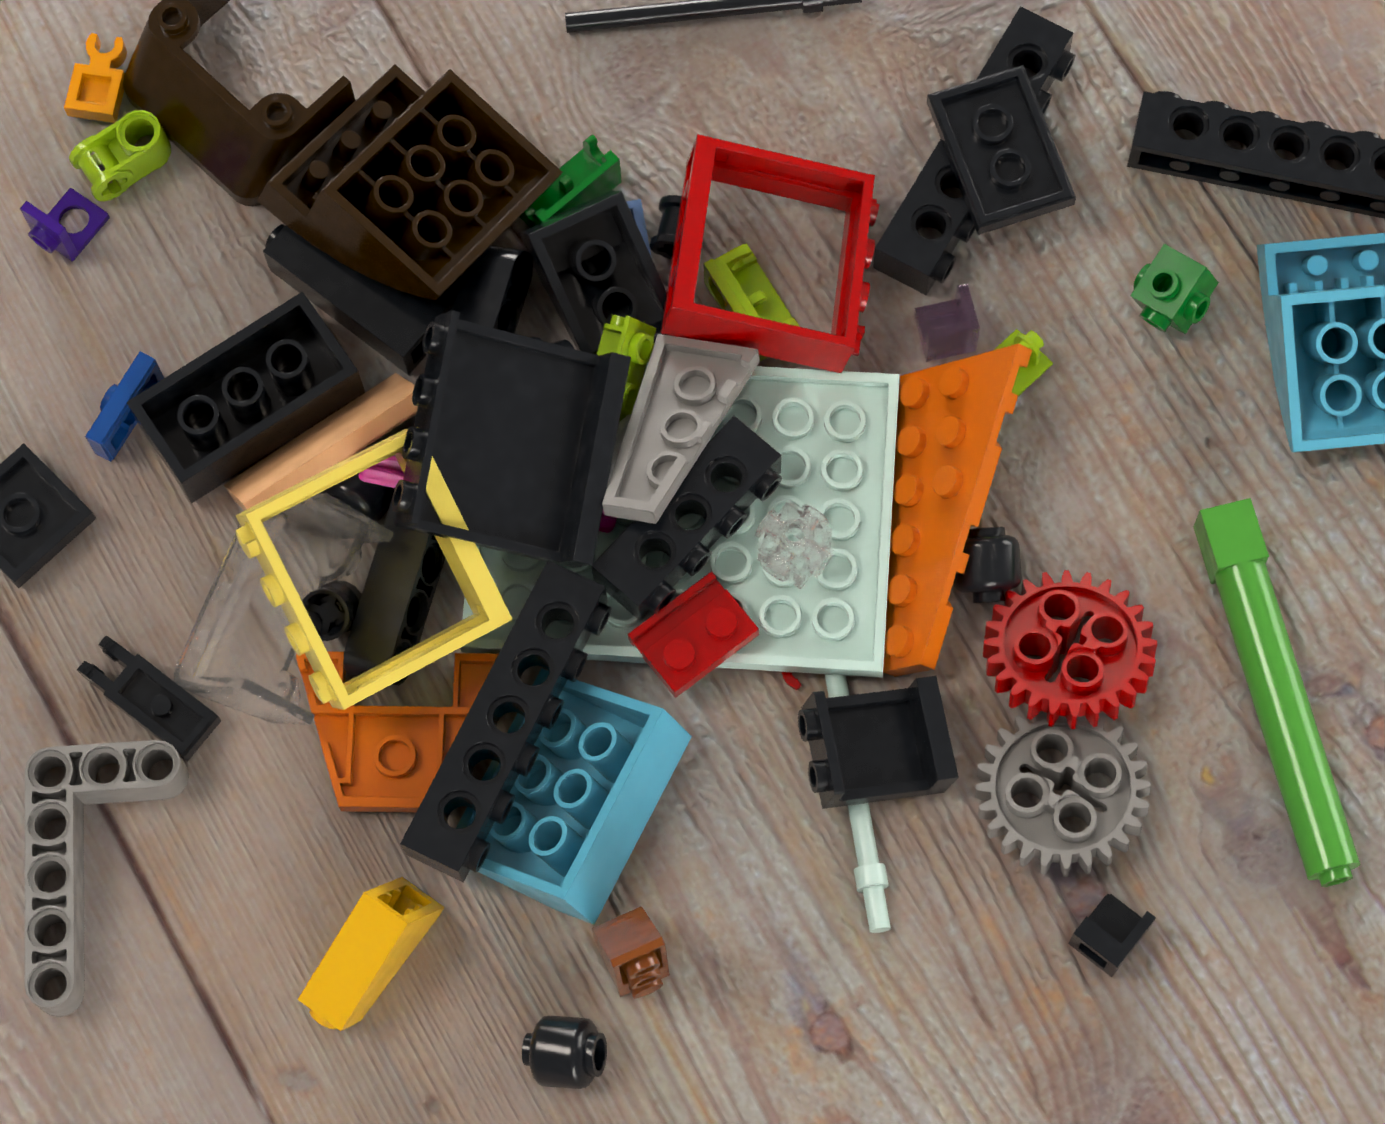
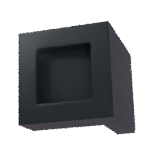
M1107 894L1089 917L1086 916L1068 944L1112 977L1151 928L1156 917L1148 911L1143 917H1140L1112 894Z

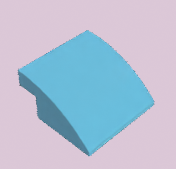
M1385 233L1257 245L1262 304L1272 370L1291 452L1385 444Z

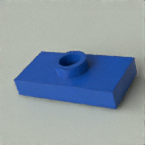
M141 351L120 383L112 385L105 393L100 405L101 412L85 436L94 453L110 462L114 460L137 424L126 402L164 379L156 360Z

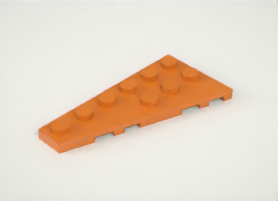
M1019 343L900 376L883 673L897 677L935 670L953 611V607L948 601L956 573L964 574L970 556L964 553L963 549L970 527L979 526L1002 451L997 438L1004 415L1013 414L1018 395L1012 393L1019 367L1027 368L1032 353L1031 349Z

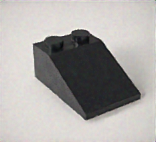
M611 190L519 233L532 258L538 276L577 350L597 355L604 324H610L612 315L625 318L630 316L657 328L654 343L657 334H662L661 329L667 292L622 191Z

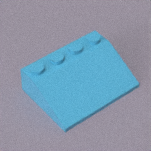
M541 668L532 686L543 683L547 679L549 671ZM567 680L559 696L560 699L564 700L559 717L551 729L543 727L534 745L540 748L537 759L526 777L520 774L517 777L510 793L515 795L513 806L502 824L494 822L485 840L491 843L490 849L478 872L554 910L594 925L692 736L663 708L578 680L575 682ZM517 713L507 733L518 731L523 726L525 717ZM492 760L481 781L494 778L498 774L501 764ZM467 807L456 829H463L471 825L475 819L476 811Z

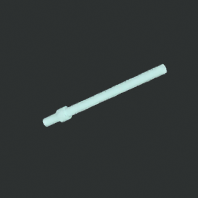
M824 674L828 698L849 695L846 675ZM869 803L848 805L858 867L853 870L857 892L863 893L870 933L885 932L891 929L884 891L885 888L889 887L886 866L883 863H879Z

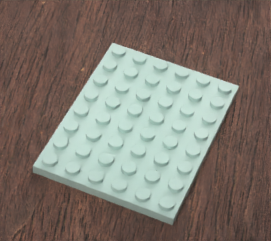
M757 366L714 432L711 439L733 416L737 417L781 454V473L779 475L782 477L779 486L766 500L761 501L757 498L745 510L747 514L746 520L735 534L728 539L722 535L709 549L712 554L703 568L693 576L686 573L673 587L676 589V593L672 600L712 571L722 587L728 590L759 628V636L716 668L883 678L900 374L852 371L837 373L828 370ZM726 476L716 480L713 486L721 492H732L740 486V482L733 477ZM691 513L682 516L677 523L686 530H695L705 523V519L698 514ZM617 518L616 525L611 532H598L593 563L634 520ZM477 546L513 620L461 647V651L465 653L499 654L547 562ZM652 551L643 557L642 562L648 567L659 568L664 566L670 557L662 551ZM560 565L594 581L591 565L576 568ZM607 593L608 602L606 605L611 607V613L600 635L596 636L591 633L583 649V652L588 654L587 660L647 663L638 649L628 640V633L655 613L650 611L640 622ZM464 598L462 620L473 615L466 598ZM555 620L547 626L545 634L554 639H561L570 634L573 625L566 620Z

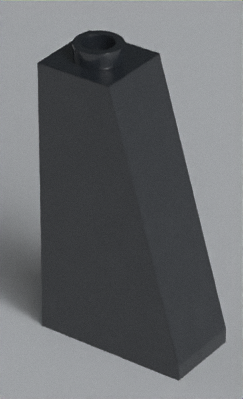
M284 224L279 225L272 231L263 250L268 267L272 273L299 293L303 291L309 301L408 376L427 355V353L423 352V338L427 326L431 321L434 322L436 316L451 311L462 277L460 276L437 300L422 298L389 287L349 268L313 246Z

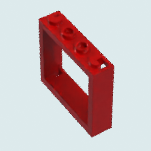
M697 134L686 162L661 333L682 338L758 349L761 356L842 373L850 356L859 355L860 342L865 334V326L858 325L859 312L863 313L866 308L870 292V283L863 281L864 269L870 267L875 248V240L868 238L869 226H874L880 205L877 204V199L872 198L875 175ZM711 180L846 211L831 334L694 303Z

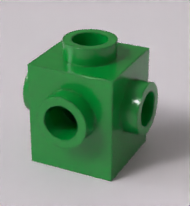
M1163 244L1152 263L1146 264L1139 271L1134 281V291L1130 296L1143 309L1139 316L1148 324L1163 332H1166L1168 327L1171 326L1186 334L1192 323H1198L1206 314L1210 305V296L1219 282L1207 267Z

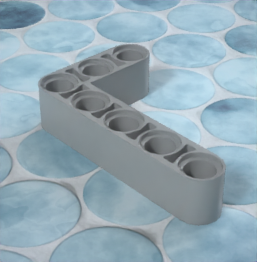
M148 740L46 747L32 754L26 763L25 990L29 999L42 1011L51 1016L63 1017L73 1013L82 1003L85 992L84 805L165 800L176 797L183 792L189 779L188 766L174 746L166 741ZM161 760H171L173 762L172 771L167 777L161 780L149 779L150 769L155 763ZM110 763L119 764V773L114 780L105 784L96 782V776L101 767ZM58 766L66 768L65 777L61 783L53 787H44V776L49 770ZM57 818L66 819L65 830L59 837L51 840L44 839V828L50 821ZM58 870L66 872V880L62 888L52 893L44 892V880L50 873ZM65 923L67 930L63 940L54 946H44L43 938L46 930L53 924ZM53 977H66L67 984L64 993L55 1000H45L43 991L47 982Z

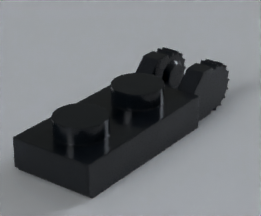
M105 636L98 646H100L102 652L108 658L118 662L125 669L114 682L105 676L104 672L97 666L86 661L78 667L77 671L102 691L108 701L160 741H166L173 745L179 755L188 762L219 725L221 719L216 713L139 654L136 656L132 655L114 640Z

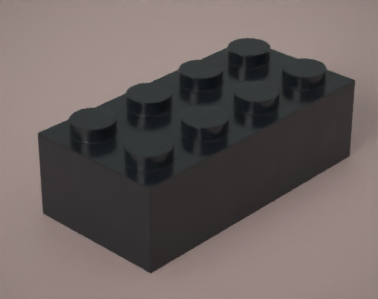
M302 291L126 403L160 458L187 498L193 503L364 394L365 390L359 371Z

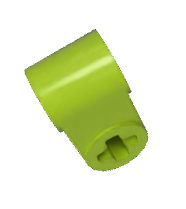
M134 110L98 134L82 140L71 151L69 160L73 167L83 171L92 184L91 193L97 201L105 202L120 196L131 185L154 170L161 168L171 155V144L157 117L145 110ZM153 135L152 140L148 144L134 146L141 137ZM102 165L105 170L101 171L98 166Z

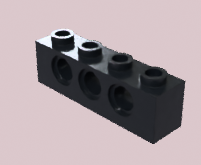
M733 416L707 443L657 523L653 524L634 520L591 565L594 581L605 586L606 592L640 622L650 611L656 614L672 600L676 593V589L673 587L686 573L693 576L703 568L712 554L709 550L722 535L728 539L737 532L746 520L747 514L745 510L757 498L764 501L776 490L782 480V477L779 475L781 473V454L737 417ZM726 476L733 477L740 482V486L732 492L718 491L714 488L713 484L719 478ZM691 513L698 514L705 519V523L695 530H686L677 523L682 516ZM652 551H662L670 557L669 561L659 568L646 566L642 559L647 553Z

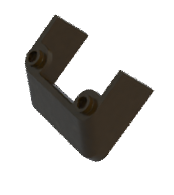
M162 0L151 11L126 69L123 88L127 98L137 110L151 112L157 117L168 139L235 201L245 206H259L261 204L258 202V199L267 182L356 101L351 82L343 75L308 108H305L297 99L289 94L273 93L262 98L249 110L183 50L197 37L200 27L230 0Z

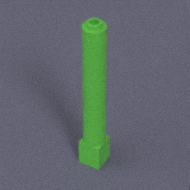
M1248 498L1202 509L1199 511L1193 528L1210 583H1216L1307 879H1319L1321 887L1344 883L1353 878L1351 870L1360 866V861L1266 566L1269 554L1252 500Z

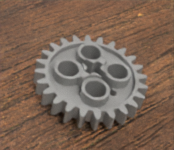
M1042 711L1034 718V723L1030 725L1024 718L1017 715L1014 723L1015 734L1000 728L997 740L1001 747L986 745L985 758L990 763H981L977 767V777L985 782L975 785V798L986 801L979 806L978 816L979 819H994L987 826V836L989 838L1005 835L1001 846V852L1004 855L1016 848L1021 850L1019 864L1021 867L1026 866L1035 857L1040 859V872L1043 875L1047 873L1052 862L1059 863L1063 877H1068L1071 863L1079 862L1082 870L1089 874L1091 873L1093 857L1097 856L1101 862L1109 866L1113 856L1110 847L1113 846L1117 850L1126 853L1129 850L1130 841L1125 833L1135 836L1140 835L1142 823L1136 817L1148 815L1150 803L1141 798L1150 795L1151 782L1139 778L1146 774L1148 764L1147 761H1131L1137 755V742L1120 745L1124 732L1122 726H1118L1110 732L1104 730L1106 715H1099L1097 727H1092L1089 722H1086L1085 716L1078 717L1075 729H1070L1067 718L1064 716H1059L1054 726L1049 727L1047 717ZM1053 748L1063 753L1065 758L1058 763H1048L1043 761L1038 754L1040 751ZM1022 767L1029 768L1032 771V773H1021L1020 769ZM1100 772L1109 776L1113 783L1107 787L1098 788L1089 784L1086 777L1092 773ZM1064 784L1072 787V790L1064 791L1062 796L1054 793V790H1060ZM1021 792H1029L1037 796L1040 802L1033 807L1024 808L1017 805L1012 798ZM1093 807H1104L1106 811L1099 813ZM1075 816L1084 820L1088 827L1081 832L1073 833L1064 829L1060 822L1067 817Z

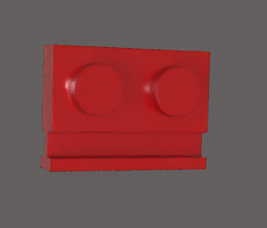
M711 571L656 614L629 632L628 640L638 649L643 659L676 698L759 636V628L728 590L722 587Z

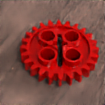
M1064 570L1061 582L1054 583L1047 572L1042 573L1040 587H1036L1027 579L1022 580L1021 595L1007 590L1005 592L1004 606L998 604L993 606L992 621H987L985 626L984 638L986 640H984L983 657L987 658L986 675L996 676L995 692L1004 693L1011 690L1009 707L1015 708L1025 702L1028 704L1027 719L1029 720L1036 717L1040 711L1047 713L1049 727L1054 726L1059 716L1067 718L1070 729L1076 728L1078 717L1082 716L1086 717L1092 727H1097L1100 712L1103 711L1108 717L1116 720L1118 719L1120 704L1132 709L1135 706L1137 693H1146L1149 677L1154 674L1157 640L1151 639L1153 622L1142 621L1143 605H1134L1127 608L1130 594L1128 590L1113 596L1110 594L1111 580H1105L1097 588L1091 586V573L1086 572L1080 583L1073 582L1069 570ZM1059 616L1065 618L1066 620H1055L1051 617ZM1086 616H1091L1086 625L1084 624L1081 629L1079 643H1073L1082 620ZM1104 638H1105V639H1109V640H1111V641H1113V642H1112V643H1105V642L1099 641L1098 639H1104ZM1067 653L1057 678L1053 682H1048L1053 673L1055 674L1058 669L1060 654L1065 655ZM1026 655H1037L1041 659H1030ZM1082 677L1088 679L1089 682H1079L1072 678Z

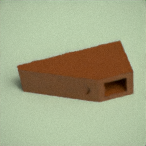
M642 906L592 928L594 940L620 997L632 993L634 999L655 992L663 986L661 979L670 975L665 942Z

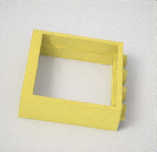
M404 429L235 515L241 526L235 530V533L243 551L250 559L257 557L266 575L260 578V584L266 597L273 607L276 608L281 605L290 623L284 627L289 643L298 656L305 653L314 671L313 674L308 676L310 684L318 699L323 704L330 702L332 708L345 710L513 620L476 544L451 537L435 536L473 615L345 683L342 682L262 522L395 455L405 474L407 459L402 456V447H404L408 429ZM432 456L425 492L441 524L469 530Z

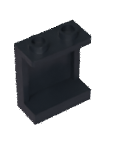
M936 676L916 678L908 688L831 698H826L824 691L812 692L801 707L802 709L798 712L799 733L804 742H809L812 761L808 765L809 782L812 791L820 795L822 809L945 793L959 778Z

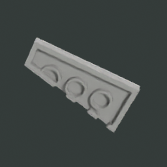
M657 334L602 502L605 516L653 524L657 523L759 364L758 349Z

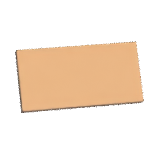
M394 373L224 484L232 499L245 511L355 455L416 415L418 406H414L412 402L415 385L399 374Z

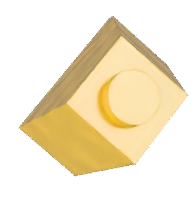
M403 877L365 891L297 1000L310 1009L309 1013L316 1022L329 1029L343 1031L360 1022L445 907Z

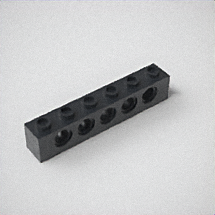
M1020 6L977 79L1022 65L1024 68L1033 70L1037 75L1028 78L1044 115L1052 98V94L1048 93L1049 88L1055 79L1063 82L1074 63L1076 55L1070 52L1074 33ZM941 139L876 245L874 253V269L926 296L935 281L943 284L950 274L956 261V256L952 255V252L959 240L967 243L975 231V226L964 198H950L942 192L949 187L959 188ZM929 227L938 230L942 235L936 239H926L920 236L918 231Z
M1169 91L1143 92L1127 167L1385 219V179L1381 178L1375 171L1379 169L1385 170V139H1382L1378 134L1369 131L1351 133L1336 130L1326 123L1319 121L1301 123L1286 120L1269 111L1251 113L1236 110L1226 103L1219 101L1201 103L1182 99L1178 94ZM1181 129L1189 130L1197 138L1191 140L1183 139L1175 131ZM1230 139L1241 141L1246 146V149H1233L1225 141ZM1279 149L1288 150L1295 155L1296 159H1283L1275 151ZM1325 160H1338L1345 165L1346 169H1333L1327 165Z
M547 561L400 843L407 856L463 883L470 870L474 872L479 871L490 849L491 843L485 840L494 822L502 824L513 806L515 795L510 793L517 777L519 774L526 777L537 759L540 748L534 745L543 727L551 729L559 717L564 700L560 699L559 696L567 680L575 682L584 668L588 654L583 652V649L591 633L599 636L608 621L611 607L606 605L608 599L605 586L556 563ZM555 620H566L573 625L570 634L561 639L547 636L545 630ZM532 666H542L549 671V675L543 683L530 686L521 681V676L526 669ZM516 712L525 717L523 726L516 732L504 733L496 728L498 720L506 713ZM492 759L501 764L498 774L490 780L481 781L472 776L475 765L482 760ZM466 806L476 811L475 819L468 827L456 829L448 825V817L454 809Z

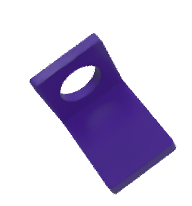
M72 188L68 189L48 214H45L28 201L20 208L31 229L28 236L48 253H53L56 250L72 262L110 218L106 211ZM71 209H82L89 215L87 226L78 233H68L66 228L60 224L62 216Z

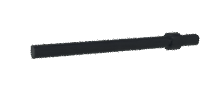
M686 0L565 13L567 33L794 9H802L803 14L823 12L824 6L862 3V0Z

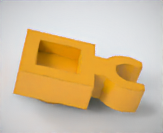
M91 33L86 41V51L90 58L89 65L74 64L64 109L69 117L115 123L123 98V80L125 75L124 70L116 68L124 63L127 49L123 38L116 37L114 48L108 53H100V39L97 34Z

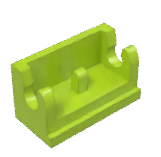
M748 244L740 245L715 259H710L703 263L704 283L720 309L800 327L763 272ZM759 355L760 361H762V360L768 358V357Z

